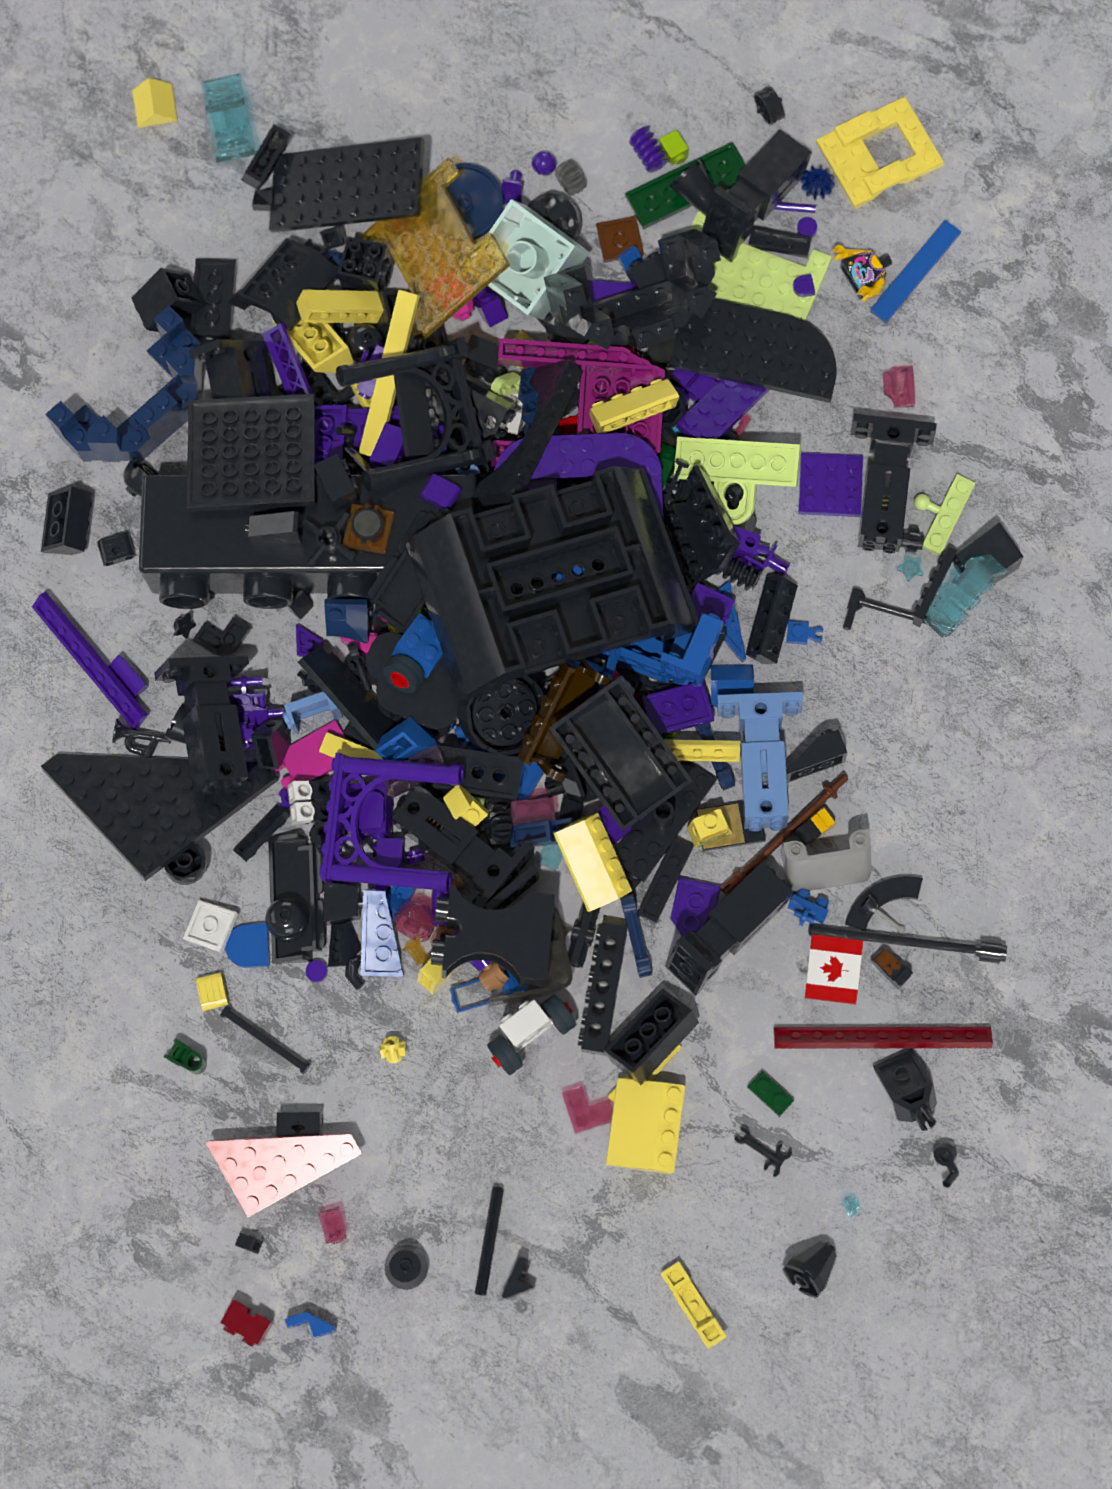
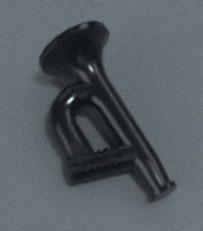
M116 718L112 743L125 737V747L133 754L151 758L159 742L171 743V740L165 738L163 734L129 729L120 722L119 718ZM134 739L150 741L147 748L133 744Z

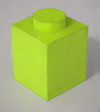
M677 129L659 138V145L662 146L661 152H666L665 158L668 159L670 166L679 165L686 161L689 149Z

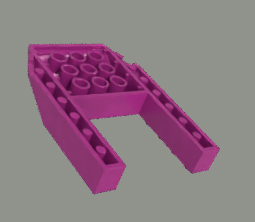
M499 339L498 365L537 368L570 359L583 371L579 383L576 435L597 434L589 416V411L593 404L600 401L604 403L609 402L613 396L623 394V396L630 394L632 389L639 386L643 388L651 386L650 383L657 379L664 381L665 370L650 364L649 361L631 353L625 347L609 346L608 350L599 345ZM662 412L609 433L634 435L644 440L658 454L660 453ZM493 440L492 445L496 451V460L491 462V466H496L500 455L514 441Z

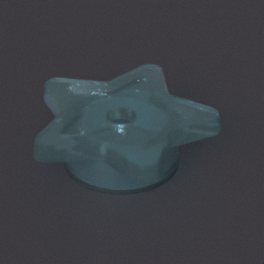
M905 555L904 563L897 567V571L902 572L907 581H910L915 576H923V571L920 568L922 559H911Z

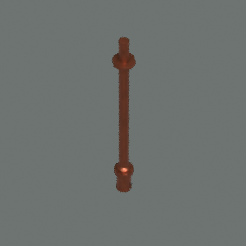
M842 774L830 786L824 784L822 786L824 792L743 870H735L732 873L733 876L720 887L721 891L727 896L830 797L836 800L838 796L835 792L849 780L848 777Z

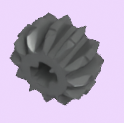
M567 160L555 168L557 181L568 195L574 196L586 188L584 175L573 161Z

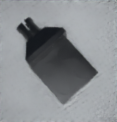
M569 757L561 768L567 773L564 782L557 780L544 782L549 799L559 794H565L567 798L582 804L599 799Z
M913 1049L873 1066L876 1076L893 1104L897 1120L904 1122L917 1121L922 1131L928 1130L925 1125L926 1122L930 1129L933 1128L936 1120L932 1116V1112L937 1104L933 1083Z

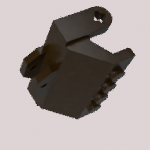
M582 659L581 662L574 661L560 666L557 675L550 682L548 694L541 701L539 713L532 720L529 734L527 733L523 739V746L518 755L523 764L531 766L532 762H536L547 776L559 782H564L567 773L556 767L563 748L548 727L586 701L595 681L605 686L612 682L613 677L601 665Z

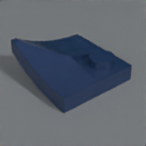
M325 599L326 636L349 638L368 644L367 599Z

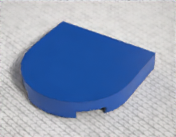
M266 923L241 925L231 931L225 950L228 958L235 965L242 968L270 967Z

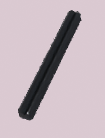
M493 1187L491 1192L475 1287V1294L479 1296L487 1295L504 1189L501 1187Z

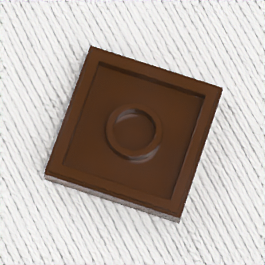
M636 216L596 223L604 263L617 261V256L633 245L637 247L641 256L644 255Z

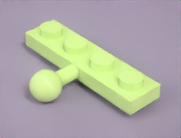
M957 474L941 507L930 502V498L926 494H919L915 497L914 506L918 510L928 509L937 514L924 539L923 549L937 556L941 555L976 484L975 482Z

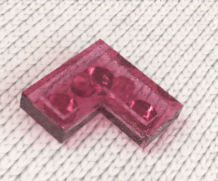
M582 1086L561 1092L575 1135L612 1122L613 1108L610 1099L589 1106Z

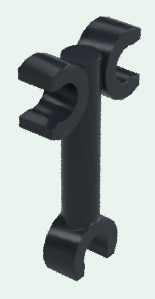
M742 1127L740 1131L745 1133L746 1137L743 1140L735 1137V1142L741 1145H748L770 1160L765 1164L764 1171L769 1166H774L776 1172L773 1177H777L780 1173L781 1165L791 1157L792 1151L790 1150L785 1156L781 1155L780 1149L783 1145L779 1144L775 1154L750 1137L749 1131Z

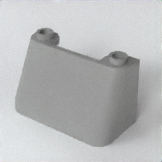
M869 829L858 830L851 834L849 838L850 849L810 856L807 855L806 847L802 842H784L781 856L785 878L791 885L792 890L797 893L801 888L813 891L867 881L871 875V839Z

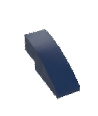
M576 819L544 820L512 826L513 833L510 840L511 848H516L518 844L523 845L525 841L532 847L556 845L558 843L553 833L575 822Z

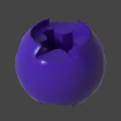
M545 151L536 153L531 162L533 169L543 176L552 174L557 164L555 158Z

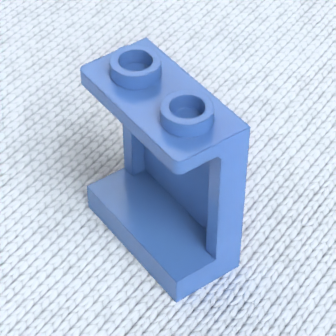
M324 692L285 704L286 711L282 712L288 729H293L295 734L299 733L296 725L297 721L331 710L335 721L343 718L341 711Z

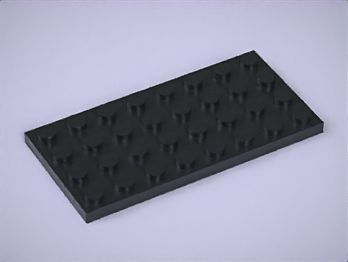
M422 137L279 154L273 168L272 187L274 188L273 208L270 209L269 230L274 233L419 217L425 140Z

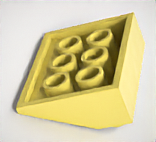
M617 1078L606 1165L668 1175L674 1173L685 1092L684 1085L655 1081H644L640 1085L633 1079Z

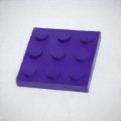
M801 453L798 514L861 517L863 456Z

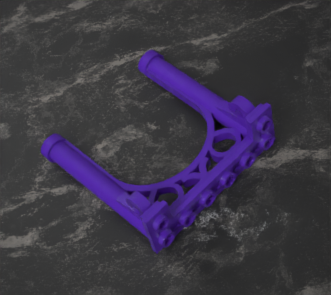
M335 753V758L332 759L331 764L332 770H334L333 779L329 782L331 797L327 802L328 821L324 825V833L326 834V840L322 845V855H324L323 864L319 868L321 881L331 883L341 881L430 889L438 890L439 893H449L450 884L452 885L451 872L387 867L373 861L361 845L358 834V818L366 797L378 785L390 780H405L461 786L464 778L463 765L452 764V766L358 758ZM362 775L378 776V778L367 785ZM357 779L361 784L362 791L358 796L351 797L348 793L349 783ZM344 798L355 802L354 806L350 805L345 813H343ZM342 823L346 826L347 833H351V837L343 836L340 838ZM346 841H351L356 849L349 859H344L341 855L342 845ZM360 856L369 866L351 864Z

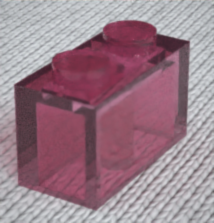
M553 797L511 801L513 826L544 820H556Z

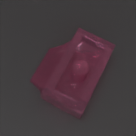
M913 366L891 367L889 371L883 373L884 395L892 400L894 408L914 407L915 383Z

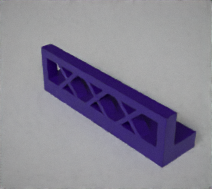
M280 323L263 333L262 335L286 394H313L284 323Z

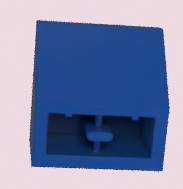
M409 717L381 737L375 752L383 760L417 763L438 749L439 744L418 723Z

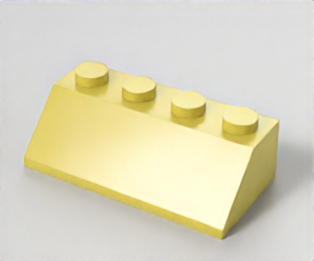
M300 319L291 331L286 329L293 347L314 372L336 373L337 366L346 364L349 366L354 363L348 346L328 323H305Z
M657 379L650 383L651 386L645 388L639 386L632 389L630 394L624 396L623 394L613 396L609 402L604 403L600 401L593 404L592 408H590L589 416L596 433L606 434L676 407L679 395L668 379L664 381Z
M598 813L582 817L553 833L588 912L613 902L632 891Z

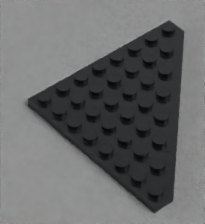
M56 754L41 765L42 771L145 881L279 780L278 776L271 769H260L258 762H246L248 778L234 792L222 794L221 791H217L209 795H202L201 792L194 793L188 759Z

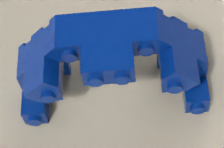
M575 567L571 570L572 574L576 577L583 575L581 568ZM557 574L554 582L560 583L563 581V577ZM711 613L708 615L702 614L695 632L676 637L673 644L667 640L659 641L660 636L624 646L622 647L617 665L662 683H668L671 679L675 684L687 685L690 681L694 686L701 687L713 659V650L722 631L723 621L717 615ZM611 650L594 656L608 661Z

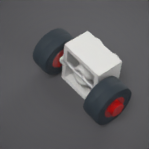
M553 994L542 1002V1009L535 1000L532 1002L527 1000L518 1007L520 1011L514 1015L510 1013L501 1020L500 1029L505 1038L502 1035H498L487 1044V1047L493 1055L491 1059L498 1068L502 1067L509 1076L523 1066V1062L516 1052L549 1029L551 1025H554L563 1035L577 1025L576 1020L571 1014L573 1012L566 1002L563 1003L557 995Z

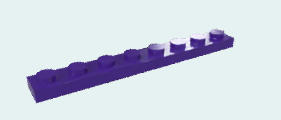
M47 592L41 593L32 605L33 610L130 727L134 730L139 728L148 714Z

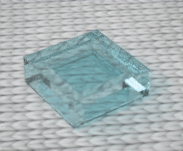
M546 845L540 853L537 863L556 872L563 859V854L559 848Z

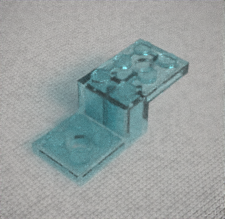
M240 73L202 81L205 112L212 135L216 163L229 162L233 159L248 158L251 155H256L251 121L245 102Z

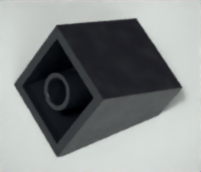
M159 268L131 297L143 326L146 330L159 332L154 318L168 306L182 319L205 306L189 273L166 268Z
M998 523L957 553L954 558L955 563L953 564L959 574L962 573L966 578L965 582L968 588L979 594L1018 570L1024 556L1001 523Z

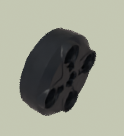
M545 193L536 197L527 205L548 222L553 223L555 227L574 241L577 240L581 229V219L577 208L569 199L558 194ZM554 198L555 205L549 208V201ZM573 219L574 224L572 228L568 229V221Z

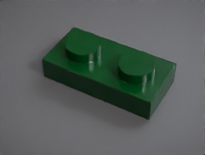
M762 1071L747 1087L778 1117L794 1102L787 1093Z

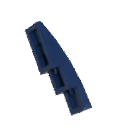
M532 367L521 370L518 399L523 404L521 419L526 423L524 437L533 422L538 406L537 391L529 384L536 368Z

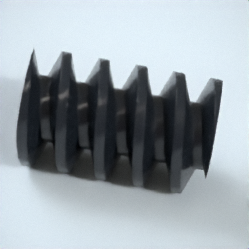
M732 556L727 566L715 574L719 575L723 572V579H727L730 576L731 583L738 579V587L745 583L744 589L748 591L752 588L753 591L762 575L763 569L756 573L755 565L748 569V561L741 565V558L738 557L733 561Z

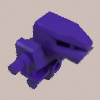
M262 676L232 678V681L227 685V688L237 686L242 688L240 691H228L230 705L236 704L244 749H254L251 735L263 721H270V719L275 717H284L282 713L284 708L275 709L269 708V705H266L267 689L248 690V686H263Z

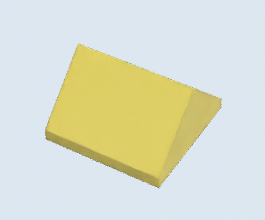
M148 78L132 90L138 128L177 121L172 83Z

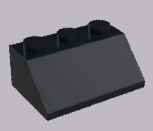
M70 486L48 493L40 552L75 555L85 552L89 513L92 506L91 492Z

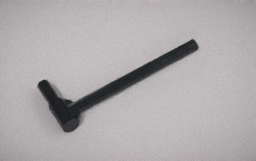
M852 588L843 629L851 630L855 614L862 607L914 621L915 617L912 616L913 612L866 599L863 590ZM926 616L923 624L954 632L956 624Z

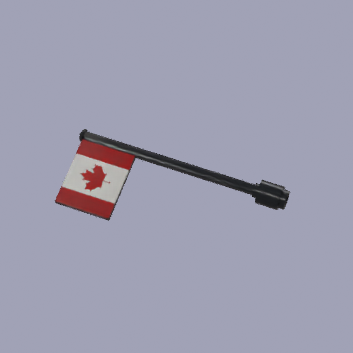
M811 924L808 928V934L811 936V946L804 999L856 1005L863 941L975 954V957H979L981 962L997 964L1006 962L1007 945H1002V942L981 940L980 944L968 945L818 927Z

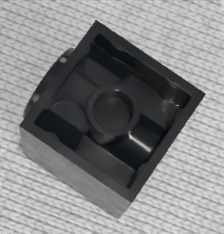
M348 236L337 272L341 290L377 291L378 294L384 291L389 283L392 270L388 245Z

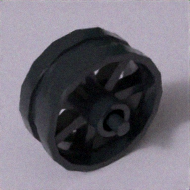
M770 86L754 93L753 97L758 109L756 112L761 114L767 124L773 125L776 121L785 118V111L781 103L782 98H779Z

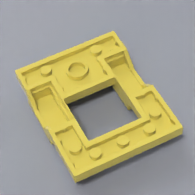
M905 96L874 112L869 110L834 127L833 132L816 139L818 148L854 209L872 201L882 191L896 184L913 181L944 164ZM897 125L914 156L902 162L897 160L879 169L863 141Z

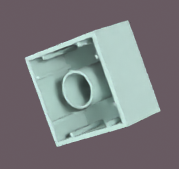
M511 199L465 269L527 315L544 320L551 309L543 277L581 265L589 251L527 205Z

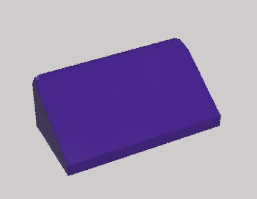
M120 655L108 666L134 698L138 697L148 688Z

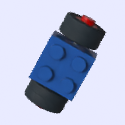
M428 610L424 615L418 614L397 643L392 653L393 657L383 670L384 677L388 683L404 693H413L419 687L424 677H429L444 656Z

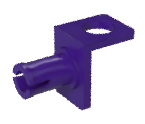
M517 170L510 172L509 180H502L503 210L504 206L511 199L519 203L522 202V173Z
M776 544L770 549L767 558H765L762 564L746 554L740 560L742 563L748 561L749 567L755 565L756 571L770 567L782 574V576L785 575L790 566L789 563L774 556V551L777 548Z

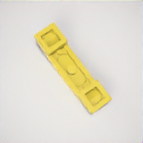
M680 1262L660 1273L707 1349L727 1338Z

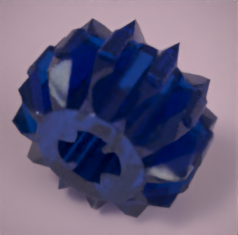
M812 165L810 171L805 170L804 176L801 177L802 191H806L807 197L813 195L814 201L817 199V196H820L822 200L825 199V194L830 196L832 193L831 189L835 187V182L833 181L834 174H829V168L822 170V165L818 169Z

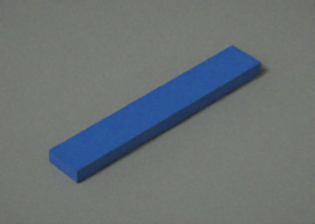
M945 220L875 303L870 312L887 324L961 235L962 231Z

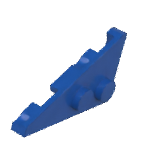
M729 581L716 590L733 599ZM734 604L727 623L723 625V628H727V633H720V635L727 634L724 642L743 663L746 660L745 649Z

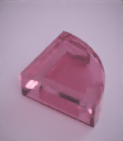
M746 415L742 417L738 427L733 432L739 439L751 421Z

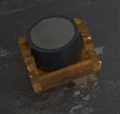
M368 503L363 506L352 504L350 512L352 517L347 524L343 545L385 554L395 515L394 512L382 510L378 505L372 507Z

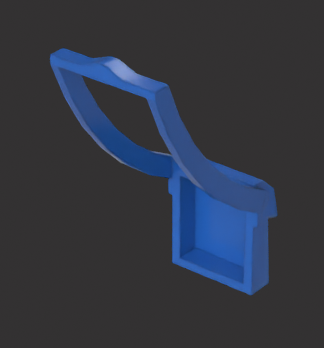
M504 971L508 981L502 987L503 996L463 1009L459 1008L454 990L479 983L480 980L451 987L450 992L456 1012L460 1013L501 1000L513 993L526 991L529 987L519 986L514 976L509 971Z

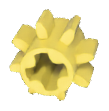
M390 1036L385 1038L383 1043H380L381 1059L386 1058L389 1063H397L402 1060L403 1056H406L405 1041L399 1042L398 1037Z

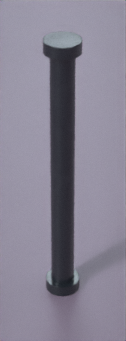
M228 1005L222 1010L220 1014L222 1018H228L300 1069V1073L303 1075L308 1071L311 1066L309 1062L305 1063L231 1011V1007Z

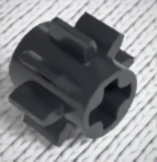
M910 527L908 532H903L901 547L906 549L905 553L915 554L917 550H922L924 535L919 533V529Z

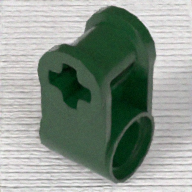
M177 1039L173 1040L174 1044L168 1054L163 1056L173 1064L181 1066L195 1075L203 1073L207 1067L206 1060L199 1053ZM195 1058L200 1059L199 1066L191 1068V1061Z

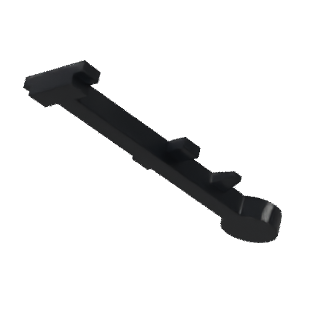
M678 458L675 463L679 466L671 483L667 482L666 484L669 487L667 494L662 493L664 497L663 513H666L669 509L668 501L674 500L671 496L673 490L678 491L679 487L675 485L683 467L688 469L690 465Z

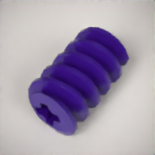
M645 126L631 135L629 144L633 147L634 152L638 153L637 156L642 160V164L646 166L647 172L652 173L664 167L668 159L663 160L666 152H660L662 150L661 145L655 146L658 140L652 139L654 136L653 132L647 133L650 128Z

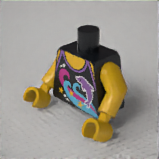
M837 245L831 250V252L837 253L834 257L835 261H839L842 258L840 269L859 299L866 302L868 298L880 294L887 274L885 268L892 265V260L888 254L877 258L873 250L845 249L842 245Z

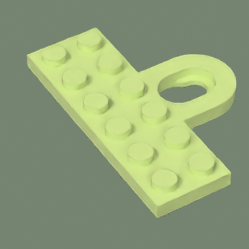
M677 437L675 461L678 458L690 464L688 469L683 467L678 479L687 480L693 467L698 465L708 475L710 481L714 482V489L731 524L739 525L746 522L754 512L757 485L798 487L802 445ZM675 463V468H674V475H675V473H676V471H677V468H678V466H679V465H677L676 463ZM737 483L742 486L744 495L739 501L738 507L735 510H730L725 499V492L728 486Z

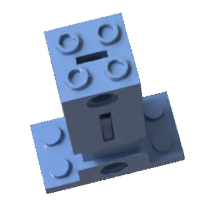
M803 692L717 695V716H722L724 719L738 716L739 732L744 731V743H741L740 754L744 829L761 831L762 828H770L773 831L782 830L783 827H787L789 813L784 741L779 740V730L782 728L783 714L795 716L798 713H802Z

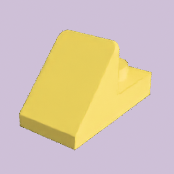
M454 786L443 797L455 819L461 817L474 828L489 813L462 786Z

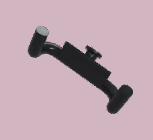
M340 426L336 428L337 435H346L344 440L345 454L349 462L347 463L348 468L353 474L356 473V470L360 475H363L365 470L381 468L378 466L372 468L355 450L352 444L355 436L353 428Z

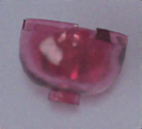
M408 901L402 904L392 918V923L394 921L397 923L395 928L400 933L412 940H416L417 937L423 938L421 942L430 939L436 926L433 911L423 901Z

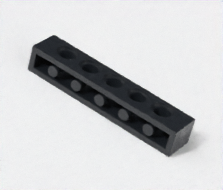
M602 922L601 928L597 927L595 940H598L599 944L598 949H593L592 955L595 968L594 970L590 969L588 982L592 983L591 991L587 990L585 996V1003L588 1004L587 1012H583L581 1024L585 1025L584 1033H579L578 1046H581V1052L607 1056L604 1049L609 1045L628 926ZM606 942H613L616 947L613 951L609 952L603 946ZM603 963H609L612 969L605 973L600 970V966ZM599 984H606L609 989L606 993L601 994L597 992L596 988ZM602 1005L605 1008L604 1013L596 1015L593 1012L594 1006ZM598 1026L602 1031L600 1035L592 1036L589 1033L590 1028Z

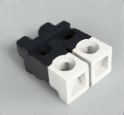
M330 780L292 781L287 786L289 804H293L290 806L292 826L318 822L319 820L322 822L328 821L327 802L331 797V791L329 790Z

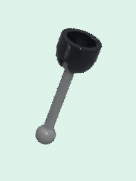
M868 895L859 906L862 911L867 914L877 913L894 926L899 934L905 933L906 929L904 926H899L878 909V902L874 897Z

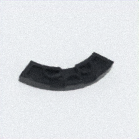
M895 877L872 886L855 902L849 912L845 926L866 931L867 925L875 913L867 914L859 906L868 895L876 899L878 909L888 902L899 899L918 900L923 878Z

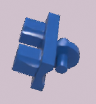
M802 888L796 895L793 894L788 909L795 911L793 916L801 919L799 925L803 926L805 921L811 924L814 921L821 924L824 923L829 911L827 909L829 903L827 899L818 897L814 904L808 901L809 891Z

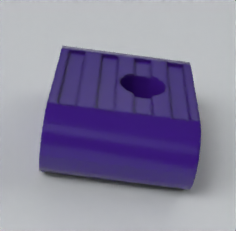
M432 474L420 497L439 508H448L450 510L462 489L446 479Z

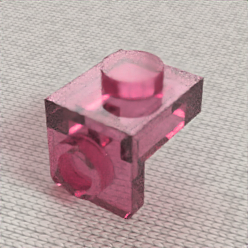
M339 1206L318 1212L326 1244H337L347 1238L346 1227Z

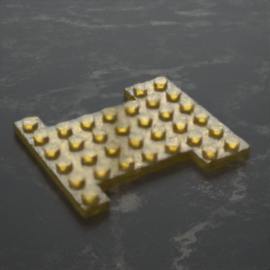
M446 158L422 180L419 217L376 221L360 235L363 240L381 244L385 242L411 292L420 295L412 330L418 329L423 332L422 339L424 340L511 266L493 234L488 233L478 243L473 239L446 189L447 186L460 176L458 169L450 158Z

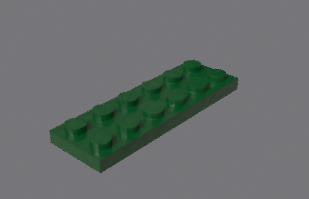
M733 141L626 192L625 198L642 229L644 230L692 207L691 204L671 190L669 185L678 179L677 177L694 163L696 164L698 160L703 163L715 189L718 186L725 190L733 187L738 173L746 166Z

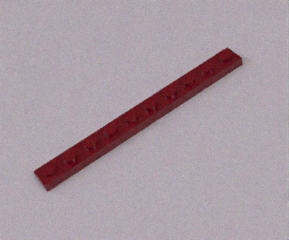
M991 1026L774 1027L773 1031L774 1049L992 1048L993 1046Z

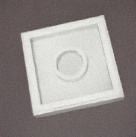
M199 900L183 939L223 953L238 913Z

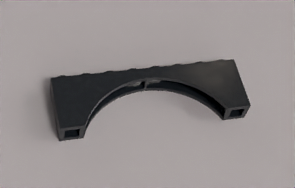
M570 359L536 368L529 384L537 391L538 406L528 432L508 459L493 473L479 482L471 497L484 511L509 505L512 495L525 492L583 374V371Z

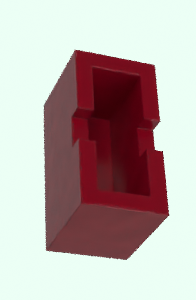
M233 1299L220 1321L224 1325L223 1330L233 1336L236 1333L243 1336L241 1341L251 1347L254 1344L261 1346L273 1322L257 1313L252 1316L249 1314L251 1309Z

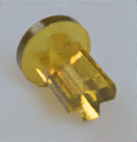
M419 939L403 948L404 952L406 950L409 952L417 966L428 960L418 944L420 942Z

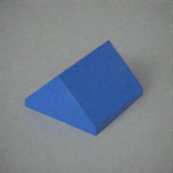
M753 665L711 666V707H717V695L754 694Z

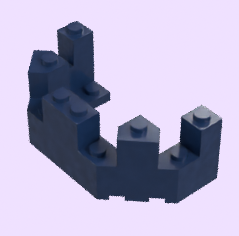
M170 306L154 318L161 338L146 351L172 380L116 428L104 415L99 419L86 404L73 414L62 401H59L45 414L55 433L83 462H92V460L120 462L130 461L136 457L137 460L135 462L140 463L188 421V400H201L204 362H199V359H190L189 350L197 348L201 344L186 329L183 319Z

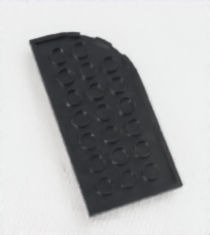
M715 298L703 319L692 314L686 326L678 328L669 368L831 403L837 375L836 359L830 344L822 333L808 322L788 314Z

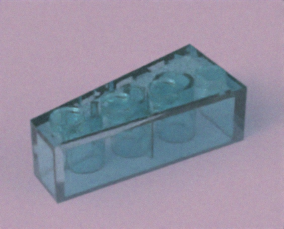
M990 554L970 558L964 565L966 569L962 574L959 573L952 580L953 585L949 590L946 589L940 595L939 603L928 610V617L924 622L940 637L950 636L968 616L966 611L972 610L981 602L980 595L985 594L996 585L993 582L999 575L1004 576L1008 571Z

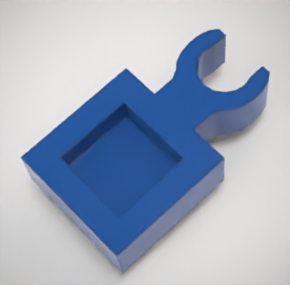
M788 621L786 643L807 645L808 639L817 643L822 642L823 638L816 637L815 633H823V628L815 627L814 629H809V623Z

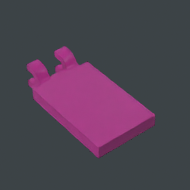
M335 720L290 745L279 770L273 769L277 773L283 768H287L290 776L280 780L286 791L288 790L287 786L292 781H316L333 771L331 767L333 758L320 753L319 750L326 732L346 739Z

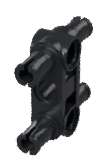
M307 362L300 363L304 372L311 373L306 379L314 394L315 406L326 405L330 402L335 405H344L346 401L355 396L351 386H346L339 392H334L320 372H314ZM283 384L278 385L277 387L281 394L287 395Z

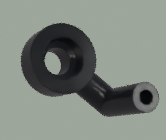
M941 1143L934 1150L933 1156L938 1164L947 1167L949 1174L942 1184L944 1187L949 1188L959 1176V1171L954 1163L957 1158V1151L951 1144Z

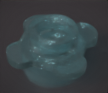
M850 1196L845 1197V1201L841 1204L848 1217L860 1216L859 1210L861 1208L855 1198L852 1199Z

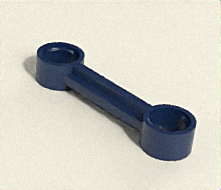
M709 723L695 726L701 740H715ZM711 761L721 789L725 791L734 787V779L725 762Z
M628 893L621 897L620 901L628 926L639 978L652 976L632 893Z

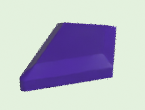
M296 625L297 656L303 658L322 646L323 641L301 626Z

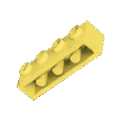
M308 289L302 291L296 302L302 322L377 323L384 312L377 291Z

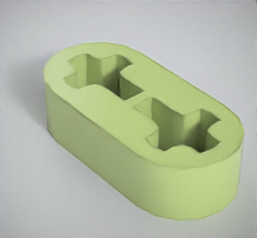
M511 372L497 377L491 385V392L500 397L518 392L520 375Z

